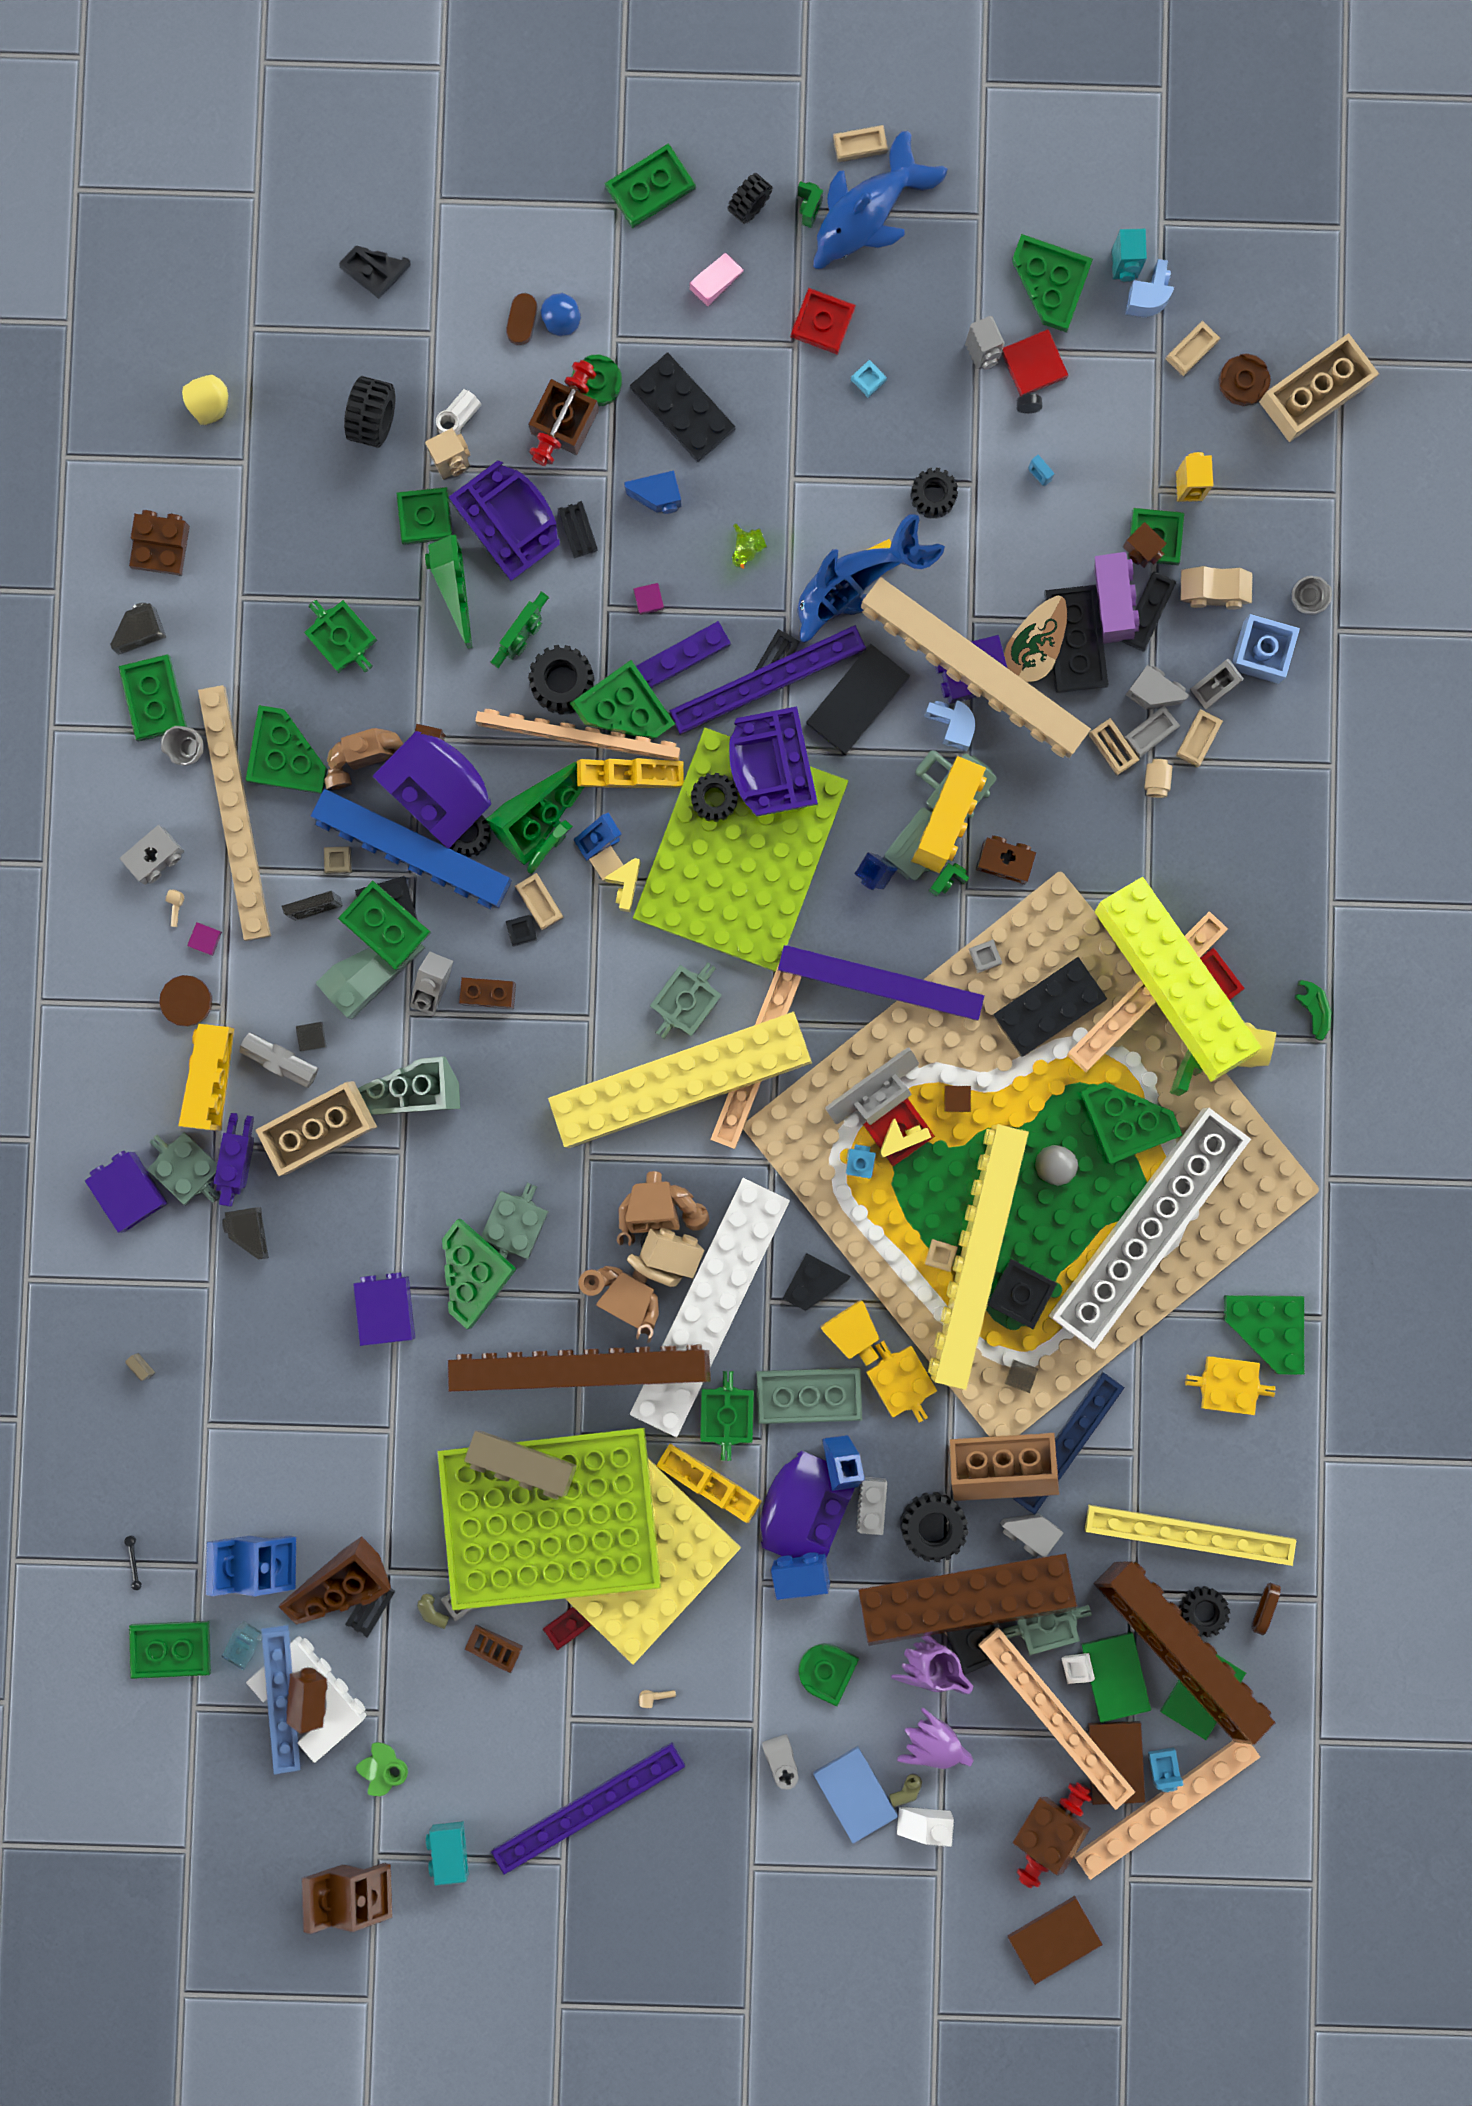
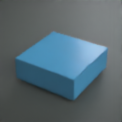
M1039 454L1031 460L1028 467L1030 472L1044 487L1052 481L1055 474Z

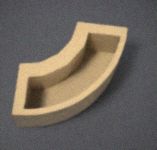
M1206 566L1181 570V601L1191 603L1193 608L1215 605L1226 606L1227 609H1241L1243 604L1252 603V573L1242 568L1217 569Z

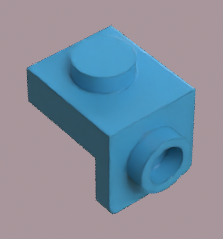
M855 1144L854 1149H848L846 1174L871 1178L876 1153L870 1152V1147Z
M1174 1747L1148 1752L1153 1783L1158 1790L1172 1792L1177 1790V1787L1184 1785L1183 1779L1180 1777Z

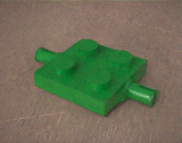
M541 591L533 603L530 601L527 603L499 642V651L490 661L493 666L499 669L506 657L513 660L516 655L520 656L524 652L529 636L531 634L534 636L542 626L540 612L549 596Z
M318 600L312 601L319 610L312 603L308 607L318 618L304 632L338 673L355 661L364 673L369 671L363 662L369 669L373 665L366 659L364 654L370 646L378 641L344 600L328 610H325Z
M723 1371V1386L716 1389L702 1388L700 1442H714L721 1445V1461H725L726 1450L727 1461H732V1445L737 1443H753L754 1390L733 1387L734 1371H729V1381H727V1371Z

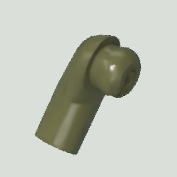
M423 1594L421 1600L417 1603V1608L423 1620L445 1629L449 1616L436 1612L433 1606L435 1598L430 1594Z
M908 1775L902 1791L889 1794L893 1808L917 1799L922 1787V1780L918 1775Z

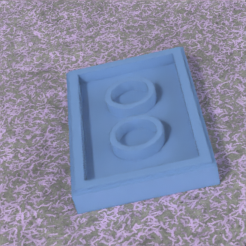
M859 1746L813 1772L814 1777L852 1843L857 1842L898 1817Z

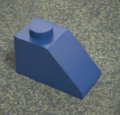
M674 470L624 482L626 495L656 513L670 514L676 512L677 508L682 507Z

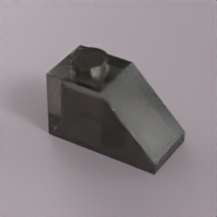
M142 602L132 606V610L126 611L110 644L112 650L120 655L166 638L156 608L151 603Z
M261 1207L225 1212L222 1225L224 1233H228L229 1239L258 1260L269 1258Z

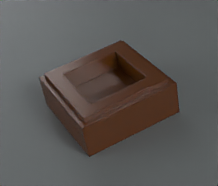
M944 1086V1112H971V1086Z

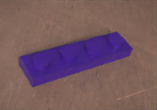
M717 621L636 665L650 688H653L731 645V642L721 624Z

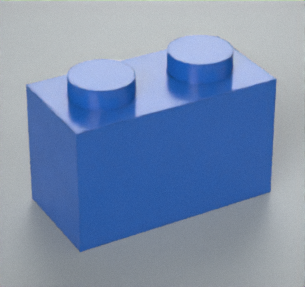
M807 1553L802 1557L782 1556L774 1560L771 1573L776 1600L828 1594L830 1578L825 1554Z

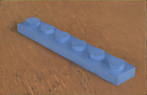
M288 1625L261 1629L273 1772L274 1774L298 1771L300 1770L297 1731L286 1723L289 1679L292 1673Z

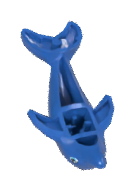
M909 131L901 132L895 138L890 148L889 161L891 172L882 173L867 179L850 191H848L845 172L838 171L830 183L827 197L829 212L817 235L818 250L813 262L815 269L824 268L836 259L845 258L863 246L880 248L893 245L905 236V230L883 224L904 187L922 191L937 186L946 177L947 168L944 166L931 167L915 164L911 152V134Z
M911 514L905 517L899 524L890 548L862 550L838 558V550L832 549L823 560L818 573L807 584L799 598L797 613L802 624L800 640L802 642L809 641L827 621L840 614L855 615L864 611L861 608L862 601L867 596V594L863 593L876 579L900 564L914 569L930 567L944 553L945 546L941 544L919 545L917 532L920 518L918 515Z

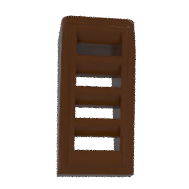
M475 1625L465 1650L511 1673L523 1646L479 1625ZM481 1634L484 1638L480 1647L477 1648L475 1643ZM490 1639L494 1642L488 1653L484 1649ZM500 1644L503 1646L498 1657L494 1656L497 1645ZM507 1649L512 1652L508 1661H505L503 1658Z

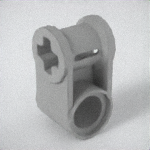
M784 1734L762 1742L767 1762L771 1767L777 1786L784 1790L795 1787L798 1782V1771L788 1735ZM783 1770H787L788 1773H791L789 1780H786L785 1777L782 1776Z

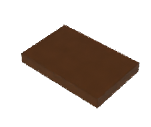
M1141 1722L1088 1723V1736L1135 1791L1123 1804L1145 1803ZM1090 1780L1091 1803L1093 1805L1110 1804Z
M1076 1896L1007 1935L1035 1985L1103 1945Z

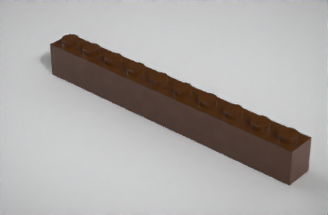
M686 1345V1350L676 1351V1346H660L659 1352H650V1347H634V1353H625L624 1348H609V1354H599V1349H583V1355H573V1350H557L558 1356H548V1351H532V1357H523L522 1352H507V1358H497V1353H482V1359H472V1354H457L456 1360H448V1392L711 1382L710 1350H702V1345Z

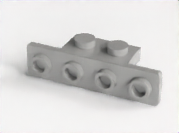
M909 1047L826 1106L825 1109L834 1123H840L858 1110L867 1123L871 1125L912 1094L900 1078L919 1065L914 1053Z

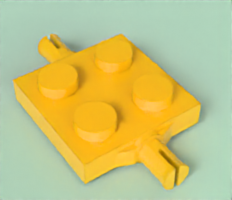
M884 1340L874 1345L882 1359L876 1366L866 1371L891 1417H895L903 1411L912 1410L918 1423L922 1422L923 1419H927L928 1416L920 1404L925 1398L937 1392V1389L912 1346H908L900 1352L891 1353Z
M1206 1356L1205 1370L1202 1377L1186 1375V1379L1196 1381H1185L1186 1386L1201 1387L1202 1409L1255 1415L1256 1401L1259 1395L1275 1396V1392L1265 1391H1275V1386L1260 1385V1363Z

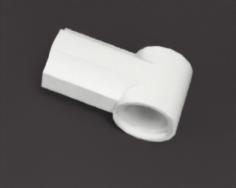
M463 389L451 405L437 415L436 425L439 434L449 430L442 428L446 422L454 423V432L456 435L460 434L463 426L481 406V402L469 390Z

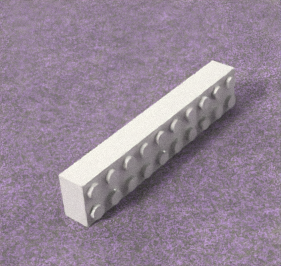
M1203 1108L1048 1316L1095 1350L1251 1139L1212 1109Z
M742 1178L662 1346H676V1351L686 1350V1345H702V1350H710L711 1367L790 1200ZM703 1382L644 1384L630 1415L677 1437Z

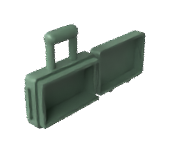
M934 750L927 754L915 770L917 776L936 789L926 803L931 810L929 811L924 807L921 808L884 855V858L888 861L887 864L907 880L910 878L913 881H917L924 871H930V869L911 862L921 843L922 834L930 821L932 811L937 800L940 798L939 795L947 779L946 776L939 784L928 776L926 772L935 761H938L949 771L952 767L951 763ZM963 754L962 758L986 768L983 774L987 778L981 792L976 791L973 798L977 800L978 804L983 797L988 798L990 796L989 789L995 783L996 776L992 773L993 770L974 755L971 757L968 754ZM974 811L972 815L967 814L965 819L967 817L972 818L974 816Z

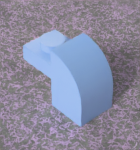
M1157 260L1153 269L1151 283L1133 281L1129 290L1126 308L1127 315L1150 317L1164 309L1174 290V287L1168 286L1171 271L1167 270L1168 260Z
M958 700L954 709H950L949 705L944 702H929L924 717L948 724L943 744L967 751L975 730L974 715L969 707Z

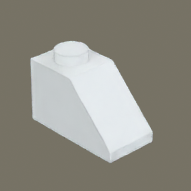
M899 1807L897 1835L923 1844L952 1847L954 1822L951 1811Z

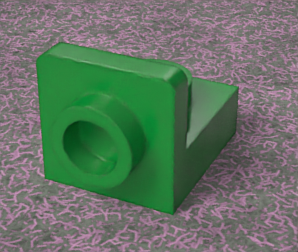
M800 181L798 184V197L804 200L799 214H802V225L812 228L823 202V190L812 182L804 183Z
M948 863L928 891L936 897L940 892L946 894L954 882L950 878L954 877L962 884H965L969 879L965 875L967 871L956 863L953 865Z

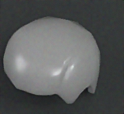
M1306 576L1300 579L1292 589V603L1299 612L1305 615H1316L1325 611L1332 599L1331 586L1318 576Z
M174 726L166 730L162 736L161 750L169 756L173 763L188 766L197 762L204 751L203 740L193 728Z
M1052 1145L1043 1148L1037 1155L1035 1168L1041 1179L1049 1184L1059 1186L1069 1183L1076 1176L1078 1162L1070 1150L1058 1145Z

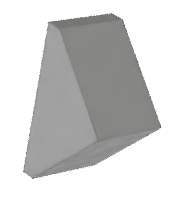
M1227 659L1190 690L1202 706L1207 709L1234 689L1244 678L1231 661Z

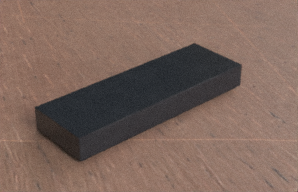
M1153 571L1135 609L1138 610L1139 631L1135 632L1134 639H1125L1121 642L1140 651H1145L1177 581Z

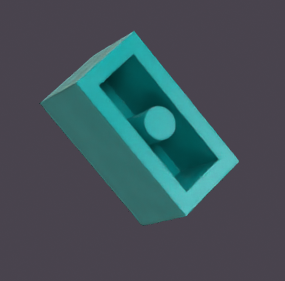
M1146 228L1120 229L1112 247L1113 279L1130 282L1138 279L1147 260Z
M464 1821L432 1825L429 1834H426L427 1851L431 1850L432 1860H429L428 1870L429 1876L434 1877V1885L466 1882L469 1876Z

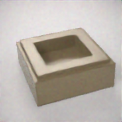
M350 846L324 847L325 874L352 873Z
M139 1353L130 1356L125 1361L140 1381L149 1379L155 1373Z

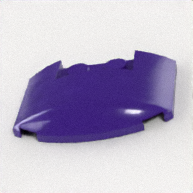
M497 460L450 495L449 499L499 568L512 581L560 545V540H557V524L554 515L541 492L521 472L503 466V462Z
M797 706L736 718L734 723L736 727L732 737H730L729 745L730 767L736 788L742 800L752 810V813L758 817L818 805Z
M415 731L373 777L449 849L491 805V800L488 799L483 779L463 754L437 737Z
M801 1450L797 1453V1457L781 1468L767 1492L760 1519L762 1548L781 1556L796 1558L802 1557L807 1553H817L818 1555L825 1554L827 1558L855 1488L832 1491L826 1460Z

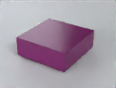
M658 583L633 588L639 615L664 610Z
M196 922L187 946L213 956L222 932Z

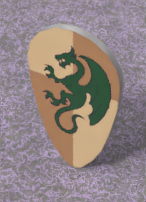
M1055 596L1038 606L1018 627L1006 645L1004 657L1007 668L1026 682H1035L1046 677L1057 659L1067 624V607L1063 597Z

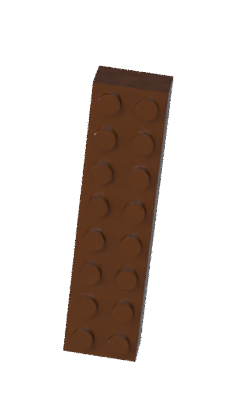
M1066 1553L858 1589L868 1646L1069 1612L1077 1608Z
M1132 1561L1114 1562L1093 1584L1234 1742L1255 1745L1276 1723L1270 1717L1271 1711L1263 1703H1258L1252 1696L1253 1691L1250 1687L1237 1680L1234 1676L1235 1671L1226 1662L1222 1663L1216 1656V1649L1208 1642L1204 1643L1198 1636V1629L1180 1616L1181 1610L1174 1603L1168 1602L1163 1597V1590L1155 1582H1150L1146 1578V1572L1141 1565Z

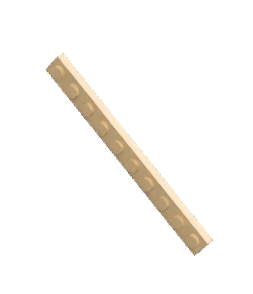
M224 685L198 690L243 938L245 941L270 937L271 932L226 688Z

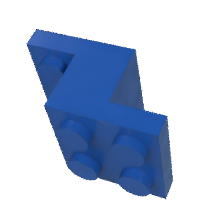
M243 1536L207 1542L206 1595L218 1596L238 1593L248 1596H260L296 1589V1537L284 1536L267 1539Z

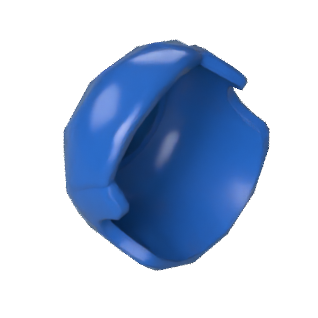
M564 293L552 294L544 300L541 306V317L551 334L558 336L569 335L578 328L581 314L573 297Z

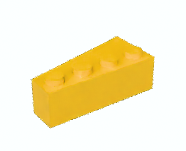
M960 756L956 757L939 795L940 798L937 800L932 811L930 821L922 834L921 843L914 853L911 862L940 873L947 860L953 861L958 849L954 845L957 837H963L968 825L964 822L967 814L972 815L977 804V800L973 799L976 791H982L987 780L983 776L985 767Z
M198 1023L197 1029H194L192 1036L194 1048L189 1059V1073L178 1126L221 1131L234 1028Z

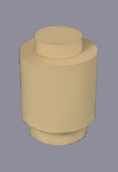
M1153 759L1152 763L1147 764L1144 787L1147 790L1146 796L1154 798L1167 797V793L1171 789L1173 768L1172 765L1168 764L1167 760Z

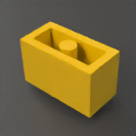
M1195 452L1184 458L1176 471L1178 502L1203 501L1213 487L1212 455L1204 456V453Z

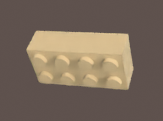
M1348 333L1268 390L1260 400V404L1290 443L1368 387L1379 373Z
M352 1081L337 1086L255 1131L278 1176H283L377 1128V1125L355 1082Z

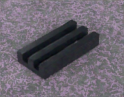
M579 501L575 505L570 504L568 507L558 508L573 557L577 558L598 551L583 502ZM577 510H580L591 544L589 548L586 547L575 513ZM570 513L582 550L577 551L565 514Z
M778 629L754 671L764 666L780 637L784 638V641L771 663L780 659L789 642L793 645L786 656L795 653L800 641Z
M391 1588L386 1592L388 1593L367 1628L363 1627V1624L378 1599L368 1605L358 1623L354 1619L362 1608V1603L357 1604L345 1625L351 1626L356 1632H361L363 1636L368 1638L395 1590Z

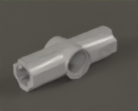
M249 1032L240 1045V1053L263 1064V1067L282 1077L286 1076L304 1087L309 1088L317 1076L319 1068L296 1057L295 1053L277 1044L273 1045L255 1034Z

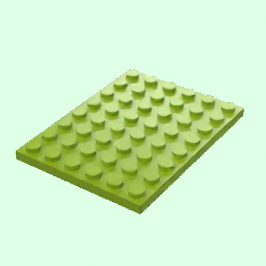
M704 727L633 915V920L776 972L783 946L788 945L849 780L810 766L818 805L756 817L742 800L737 790L738 800L733 814L729 815L725 820H719V822H714V820L706 821L705 818L699 817L698 813L693 809L691 792L695 782L697 783L701 776L705 777L708 773H711V775L720 773L721 776L726 775L729 780L733 782L734 780L729 757L730 736ZM711 788L705 793L704 799L709 806L718 807L724 802L725 795L720 789Z
M645 1428L514 1442L577 1465L567 1496H559L558 1499L543 1495L544 1490L537 1487L534 1490L520 1487V1481L510 1478L509 1482L494 1477L495 1472L486 1469L485 1473L471 1469V1463L464 1461L469 1448L437 1451L452 1610L661 1588Z

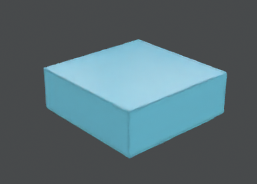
M870 360L851 376V381L867 397H870L887 380V377Z

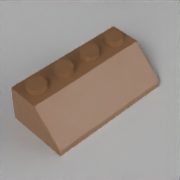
M1054 1433L950 1439L951 1484L954 1501L1059 1495Z

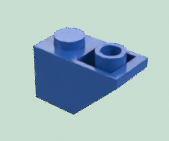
M845 1435L823 1438V1447L832 1491L858 1487L865 1479L860 1454L850 1437Z

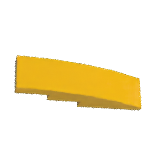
M640 758L634 760H577V786L673 788L682 787L684 783L683 761Z
M672 1444L668 1445L656 1465L697 1494L703 1495L745 1523L750 1522L762 1502L761 1499Z

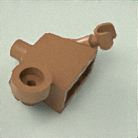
M371 728L342 737L341 741L328 752L327 762H329L328 766L330 768L328 769V775L324 779L326 789L333 791L352 785L349 773L344 772L342 768L346 762L353 770L386 761L404 743L396 733L378 728Z
M651 1171L646 1175V1183L635 1184L632 1187V1192L626 1196L619 1207V1229H622V1233L617 1236V1243L623 1245V1237L626 1235L629 1238L628 1245L631 1246L636 1240L633 1233L649 1232L650 1228L658 1231L661 1228L680 1230L676 1205L683 1211L682 1218L685 1225L693 1231L701 1230L707 1226L709 1214L704 1205L693 1201L692 1198L694 1196L687 1189L677 1185H670L669 1182H662V1174L657 1171Z
M604 1266L598 1270L590 1269L581 1274L578 1284L580 1290L586 1295H597L604 1287L610 1286L596 1306L638 1329L637 1340L640 1334L645 1333L649 1337L647 1343L651 1342L653 1329L659 1316L658 1297L653 1292L654 1288L646 1284L648 1280L646 1276L637 1270L630 1275L620 1268Z

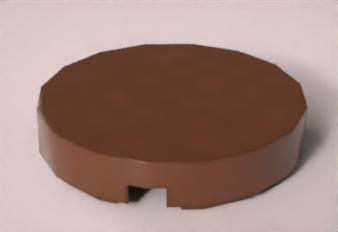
M1247 353L1229 359L1223 366L1219 376V386L1224 397L1231 403L1240 406L1253 405L1260 401L1268 391L1271 382V376L1266 363L1259 357Z
M181 975L172 978L165 984L160 993L159 1004L163 1015L168 1021L178 1026L190 1027L207 1018L212 1009L213 998L204 981L194 976Z

